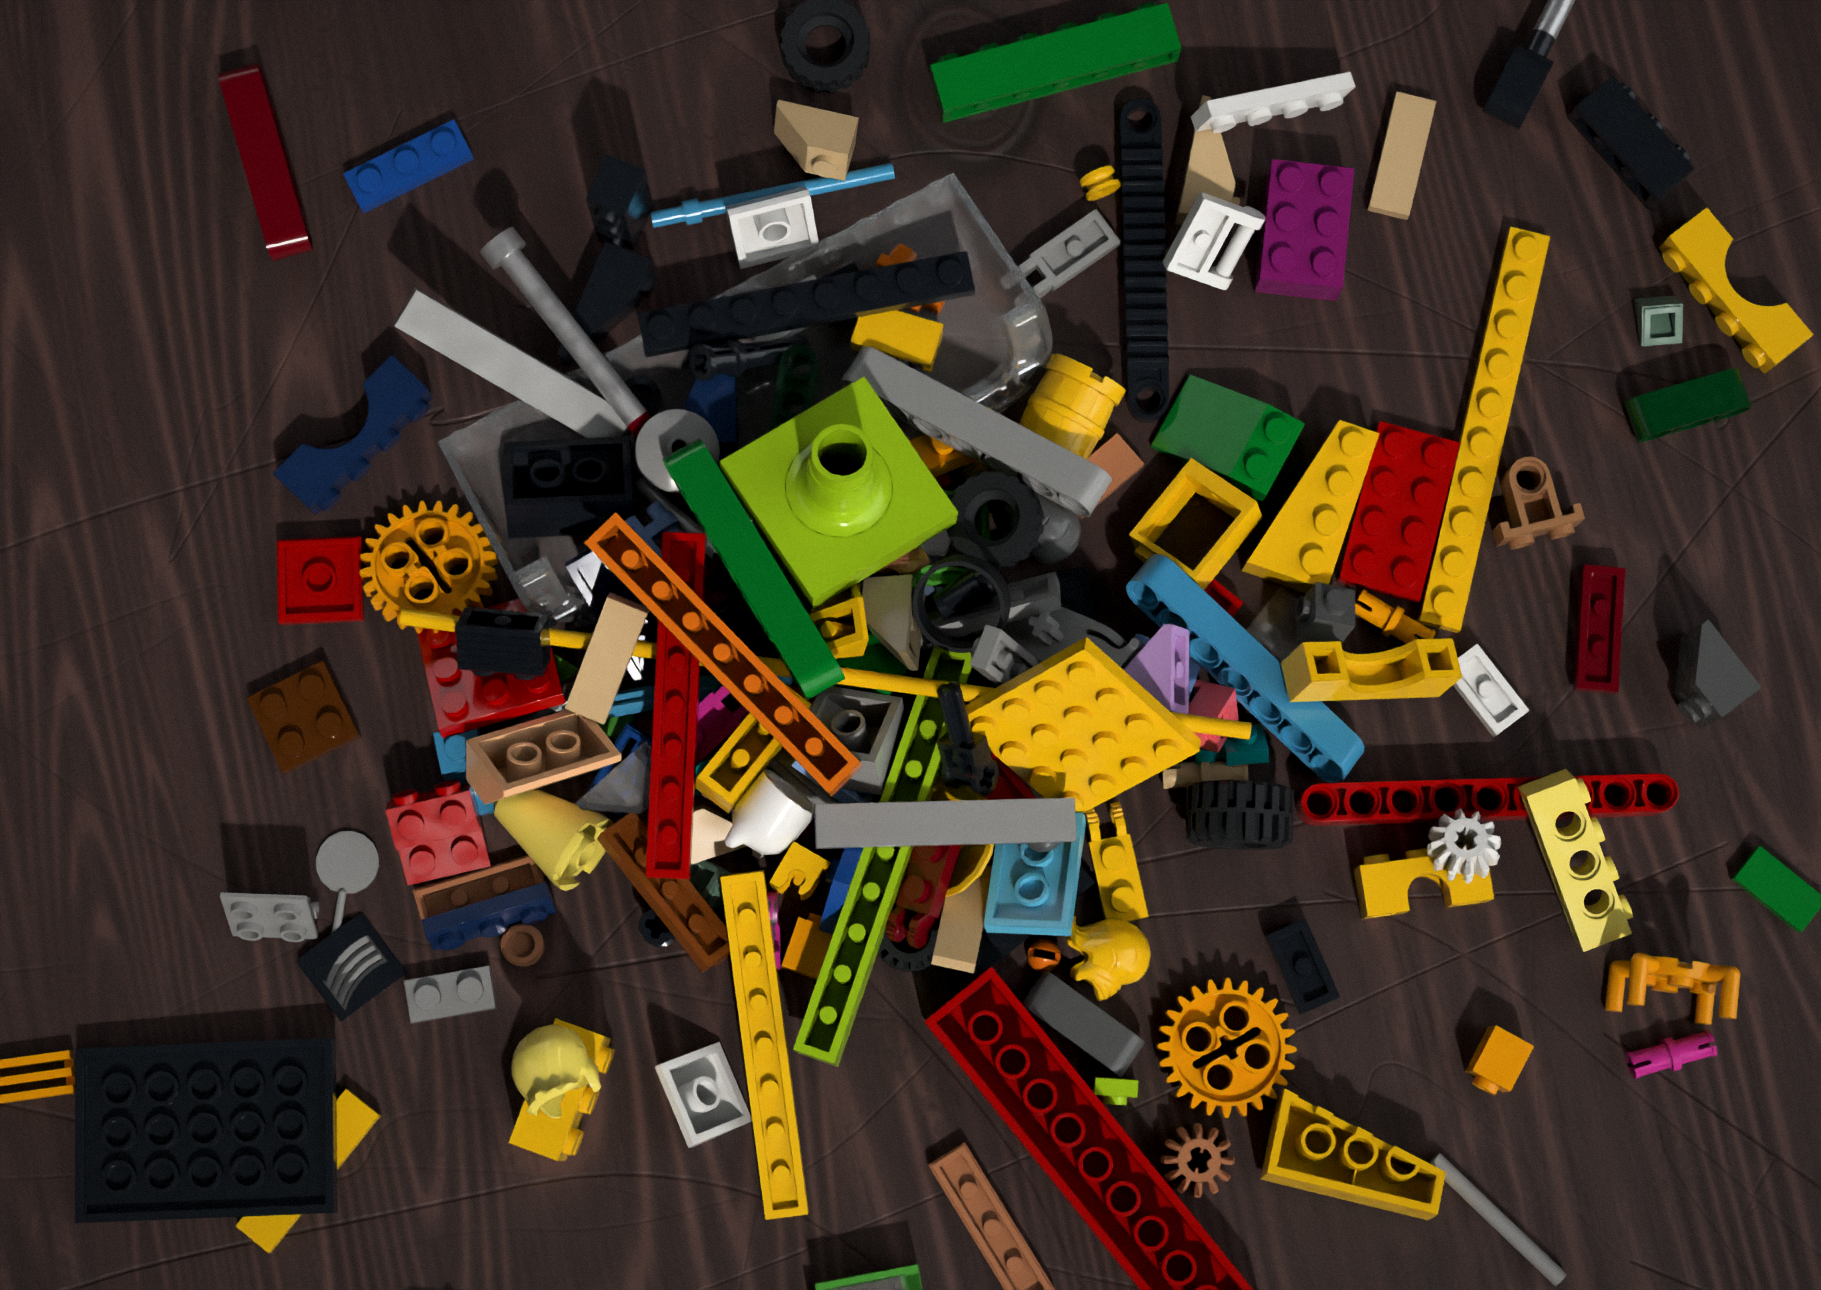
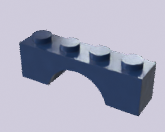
M393 355L363 383L369 404L368 417L363 429L352 441L333 449H318L302 444L273 472L275 477L315 516L321 510L324 512L330 510L341 498L342 493L340 491L351 480L353 482L360 480L371 468L372 464L370 461L381 450L383 452L389 451L399 441L401 437L399 432L410 421L413 423L419 421L431 407L429 402L433 397L428 388Z

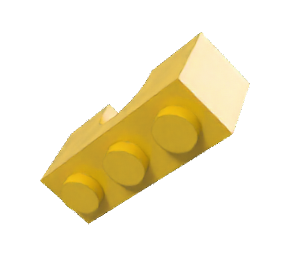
M1456 844L1459 848L1463 849L1461 844ZM1464 844L1467 850L1471 849L1468 844ZM1427 848L1405 852L1406 859L1390 861L1389 854L1364 857V865L1353 869L1361 920L1404 914L1410 911L1408 889L1411 882L1418 877L1429 878L1438 884L1443 894L1445 908L1485 903L1494 899L1490 870L1484 879L1474 873L1472 882L1468 884L1463 880L1462 874H1456V878L1449 882L1447 879L1448 869L1435 871L1433 864L1436 858L1428 856Z

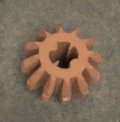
M1200 1123L1193 1124L1192 1139H1190L1183 1127H1179L1176 1129V1132L1182 1144L1179 1145L1171 1139H1166L1164 1142L1168 1149L1175 1151L1174 1156L1160 1157L1162 1164L1174 1163L1175 1169L1168 1171L1164 1178L1170 1181L1180 1175L1182 1178L1176 1187V1191L1179 1193H1184L1190 1182H1192L1193 1197L1196 1198L1202 1196V1182L1205 1183L1207 1189L1212 1194L1217 1193L1219 1189L1213 1177L1216 1176L1220 1180L1228 1182L1231 1176L1221 1170L1220 1166L1221 1164L1233 1165L1235 1163L1234 1157L1220 1156L1221 1151L1231 1146L1229 1140H1223L1214 1145L1213 1142L1219 1132L1215 1127H1212L1207 1132L1205 1138L1202 1139L1203 1128ZM1194 1148H1197V1153H1203L1204 1151L1208 1157L1203 1161L1205 1169L1199 1173L1198 1168L1190 1170L1187 1162L1192 1159L1190 1151Z

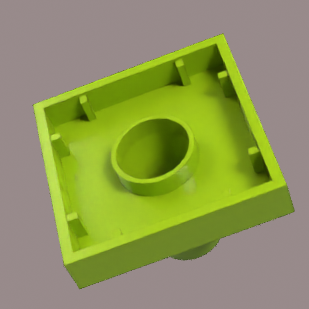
M865 376L720 461V470L739 502L812 610L955 525L957 521V509ZM841 467L855 473L841 476L832 474L826 469Z

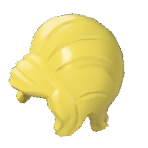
M560 1025L538 1027L524 1037L514 1051L511 1064L512 1077L518 1091L523 1095L529 1106L526 1111L528 1114L536 1116L540 1108L548 1117L560 1118L562 1113L560 1104L565 1096V1092L579 1089L587 1084H590L594 1092H598L601 1088L598 1066L595 1065L593 1059L588 1057L585 1044L572 1029Z

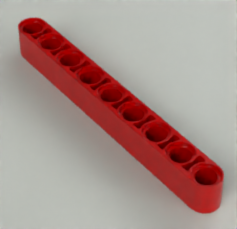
M1666 774L1574 776L1575 779H1583L1589 792L1591 802L1586 803L1585 806L1590 818L1658 815L1675 806L1679 798L1678 785L1673 778ZM1543 777L1319 783L1311 785L1300 794L1296 802V811L1303 822L1313 826L1439 822L1443 814L1454 820L1455 813L1460 808L1465 813V817L1471 819L1475 812L1479 811L1481 815L1480 821L1530 820L1526 808L1520 802L1518 787ZM1649 784L1656 785L1663 791L1664 798L1660 806L1651 803L1646 793ZM1607 785L1614 786L1620 791L1622 800L1619 807L1612 806L1605 800L1604 791ZM1480 789L1489 790L1495 796L1496 804L1493 810H1485L1478 804L1477 793ZM1437 791H1446L1453 797L1454 805L1451 811H1442L1436 806L1434 798ZM1395 792H1404L1410 797L1412 806L1408 813H1401L1394 808L1392 796ZM1353 793H1361L1367 797L1370 804L1367 814H1358L1350 807V796ZM1318 794L1324 797L1328 805L1325 815H1315L1308 809L1307 799L1309 795ZM1571 811L1563 812L1557 819L1573 818L1574 814Z

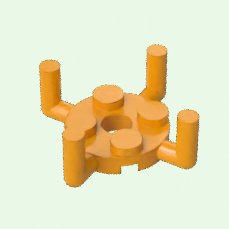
M1640 952L1635 953L1631 961L1615 960L1610 964L1605 1010L1622 1012L1625 979L1629 978L1627 1004L1644 1006L1646 986H1652L1651 990L1666 993H1678V988H1689V992L1697 994L1694 1023L1712 1025L1717 983H1722L1718 1017L1736 1019L1741 974L1735 966L1712 965L1698 961H1692V964L1679 962L1678 958L1651 956Z

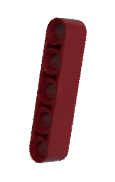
M255 62L218 73L220 87L266 247L272 261L313 250L310 233L259 63Z

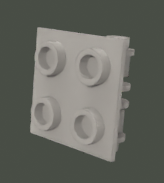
M220 892V899L232 936H238L249 941L260 940L262 937L282 938L289 942L318 939L314 919H318L319 902H311L310 897L305 895Z

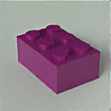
M1278 159L1271 160L1265 180L1262 214H1264L1266 219L1260 230L1254 292L1330 301L1337 300L1344 283L1355 168Z

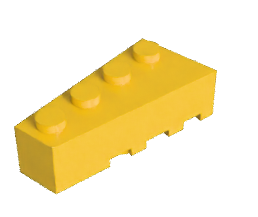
M1342 420L1338 421L1242 569L1243 572L1307 593L1315 582L1329 585L1379 433Z

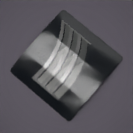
M362 913L341 926L297 960V964L340 1021H344L406 974V970Z

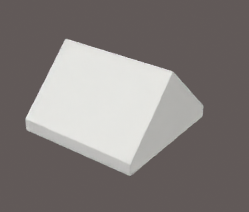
M805 186L724 206L740 269L820 249L809 190Z
M720 1042L655 1066L688 1148L695 1147L752 1121V1117Z

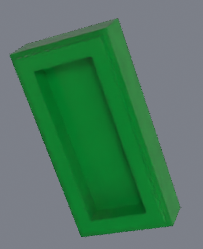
M1757 846L1731 878L1734 883L1796 933H1801L1821 908V894L1761 846Z

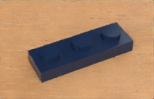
M542 882L422 919L425 936L434 951L439 949L453 950L461 947L465 941L481 936L490 938L501 935L507 928L515 924H538L544 921L547 916L556 914L557 911L546 882Z

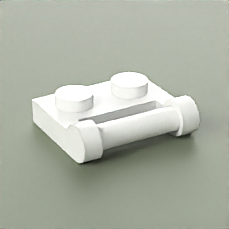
M1200 192L1162 263L1168 271L1222 290H1227L1233 280L1231 275L1254 231L1261 229L1266 217L1252 207H1241ZM1233 224H1239L1217 266L1211 267Z

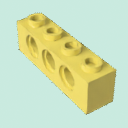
M1563 769L1519 786L1520 795L1576 944L1585 952L1632 934L1627 921L1633 918L1632 910L1625 895L1621 894L1618 896L1613 881L1618 880L1619 875L1610 855L1604 857L1599 843L1605 841L1604 833L1597 818L1589 817L1585 804L1591 802V798L1583 779H1575L1567 769ZM1573 812V821L1569 826L1556 828V819L1561 813ZM1581 850L1588 852L1587 859L1582 865L1578 867L1570 866V859L1574 853ZM1594 889L1602 890L1601 898L1597 903L1584 905V898L1588 892Z

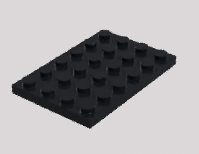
M336 1038L75 1048V1223L338 1213Z

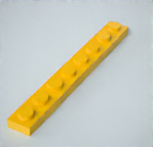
M764 870L721 875L720 880L765 1220L808 1215V1200Z

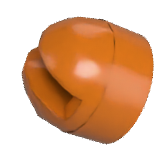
M1037 939L1027 950V962L1037 972L1043 973L1044 970L1050 972L1060 963V948L1051 939ZM1034 949L1055 953V958L1050 960L1043 957H1033Z

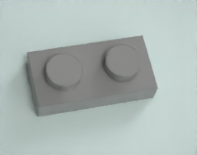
M490 966L404 980L410 1023L412 1024L497 1009Z

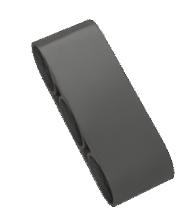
M1046 970L1043 971L1021 1002L1032 1016L1119 1078L1123 1076L1145 1045V1042L1135 1033Z

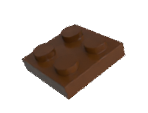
M324 661L316 663L246 698L284 775L361 738Z

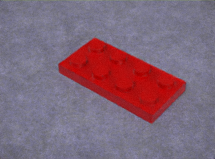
M1379 421L1375 431L1379 433L1359 493L1337 582L1418 603L1421 599L1460 442Z

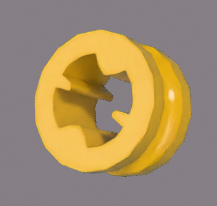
M1113 166L1100 167L1080 179L1081 187L1088 189L1085 195L1088 201L1104 198L1121 187L1120 181L1112 176L1115 173Z

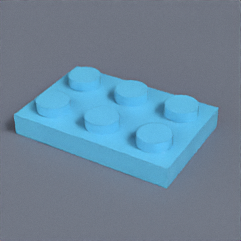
M1075 813L1076 841L1062 842L1055 849L1048 852L1034 851L1026 843L995 844L984 918V927L987 933L1071 936L1086 827L1084 813Z

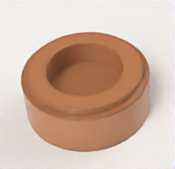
M515 924L508 928L502 936V954L508 962L515 966H531L543 955L545 948L544 938L540 931L532 925Z

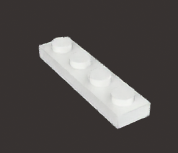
M1351 72L1208 100L1191 116L1196 132L1212 129L1213 133H1221L1235 127L1236 123L1248 121L1249 126H1254L1270 120L1275 115L1284 114L1285 118H1293L1305 113L1309 108L1319 106L1320 111L1336 108L1343 104V98L1356 86Z

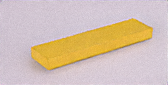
M345 1089L337 1099V1170L381 1117L379 1113L349 1089ZM302 1214L242 1217L236 1224V1227L267 1253H271Z

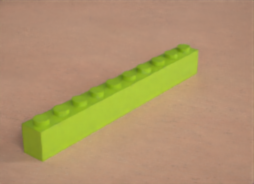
M934 645L923 678L971 685L976 671L970 665L972 660L971 653L950 652ZM922 695L916 696L879 802L931 801L943 766L937 741L947 732L939 698ZM914 846L863 848L793 1048L798 1054L836 1067L839 1066Z

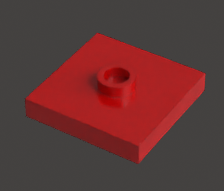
M361 536L277 540L278 623L280 625L365 622L364 581L359 574V570L364 568L360 555L363 554V538Z

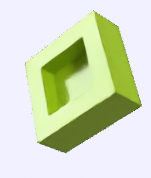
M1093 1076L1092 1091L1095 1095H1102L1101 1102L1103 1104L1127 1105V1097L1138 1098L1139 1080Z

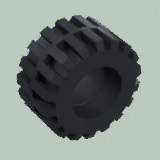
M1214 780L1195 783L1187 787L1185 840L1202 847L1236 850H1268L1288 846L1293 843L1294 791L1281 784L1261 781Z

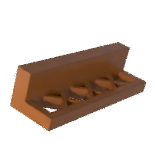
M631 811L601 832L597 840L700 970L704 973L713 965L717 967L730 955L727 927L689 880L645 877L648 828L636 813Z

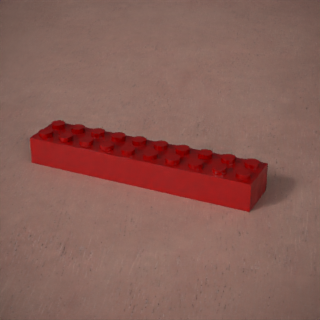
M992 967L924 1021L925 1026L1138 1290H1253Z

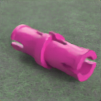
M1707 1029L1673 1040L1672 1037L1664 1038L1659 1045L1627 1052L1625 1057L1626 1063H1632L1633 1065L1644 1062L1628 1067L1633 1079H1638L1641 1076L1668 1068L1672 1072L1682 1069V1064L1710 1056H1717V1047L1710 1044L1698 1047L1699 1045L1715 1041L1712 1033Z

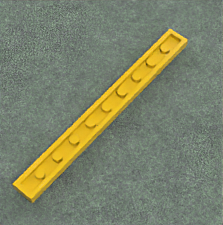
M1511 226L1507 231L1460 434V446L1440 521L1417 621L1423 625L1455 633L1461 631L1551 236Z

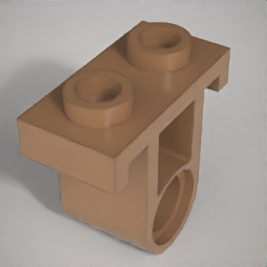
M1523 457L1516 460L1503 475L1501 481V490L1512 529H1510L1508 521L1499 523L1492 530L1496 547L1509 544L1511 550L1534 544V537L1549 534L1550 539L1553 540L1574 534V527L1578 526L1585 517L1581 503L1570 506L1564 512V516H1562L1547 465L1538 458ZM1524 472L1529 474L1534 480V489L1526 490L1519 486L1516 478L1517 473Z

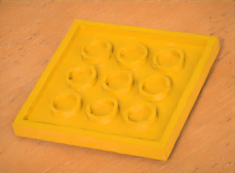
M1088 637L1079 640L965 705L972 733L987 737L990 752L1044 798H1075V813H1084L1200 752L1201 739Z

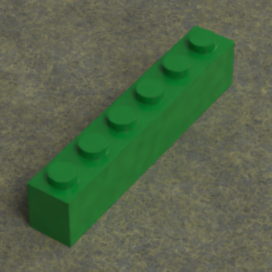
M1146 2L1133 8V12L1117 15L1116 12H1108L1097 16L1091 23L1079 26L1075 22L1066 23L1054 29V32L1039 36L1038 33H1028L1015 39L1014 43L999 46L998 43H990L977 48L975 53L960 57L959 54L952 53L938 58L936 63L930 64V81L942 123L1178 62L1181 44L1168 2L1156 5L1155 2Z

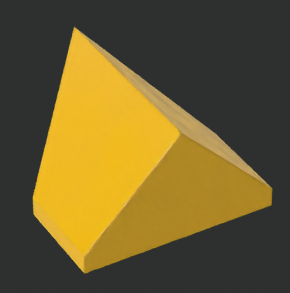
M857 584L816 609H811L807 612L835 659L863 656L869 641L863 597Z

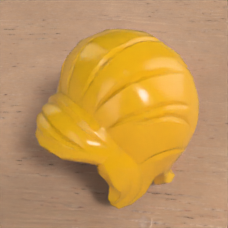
M1074 916L1071 936L1065 937L1068 945L1081 952L1084 959L1071 968V978H1074L1076 981L1085 980L1093 986L1096 998L1102 1001L1117 993V990L1121 989L1122 985L1137 982L1145 975L1149 967L1151 952L1147 938L1138 927L1118 918H1107L1080 927L1076 925V916Z

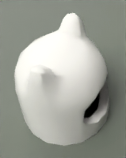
M764 769L736 803L732 812V827L726 836L725 844L730 848L744 844L750 847L753 856L759 859L765 855L781 854L791 846L792 842L799 837L813 820L814 805L788 781L778 774Z

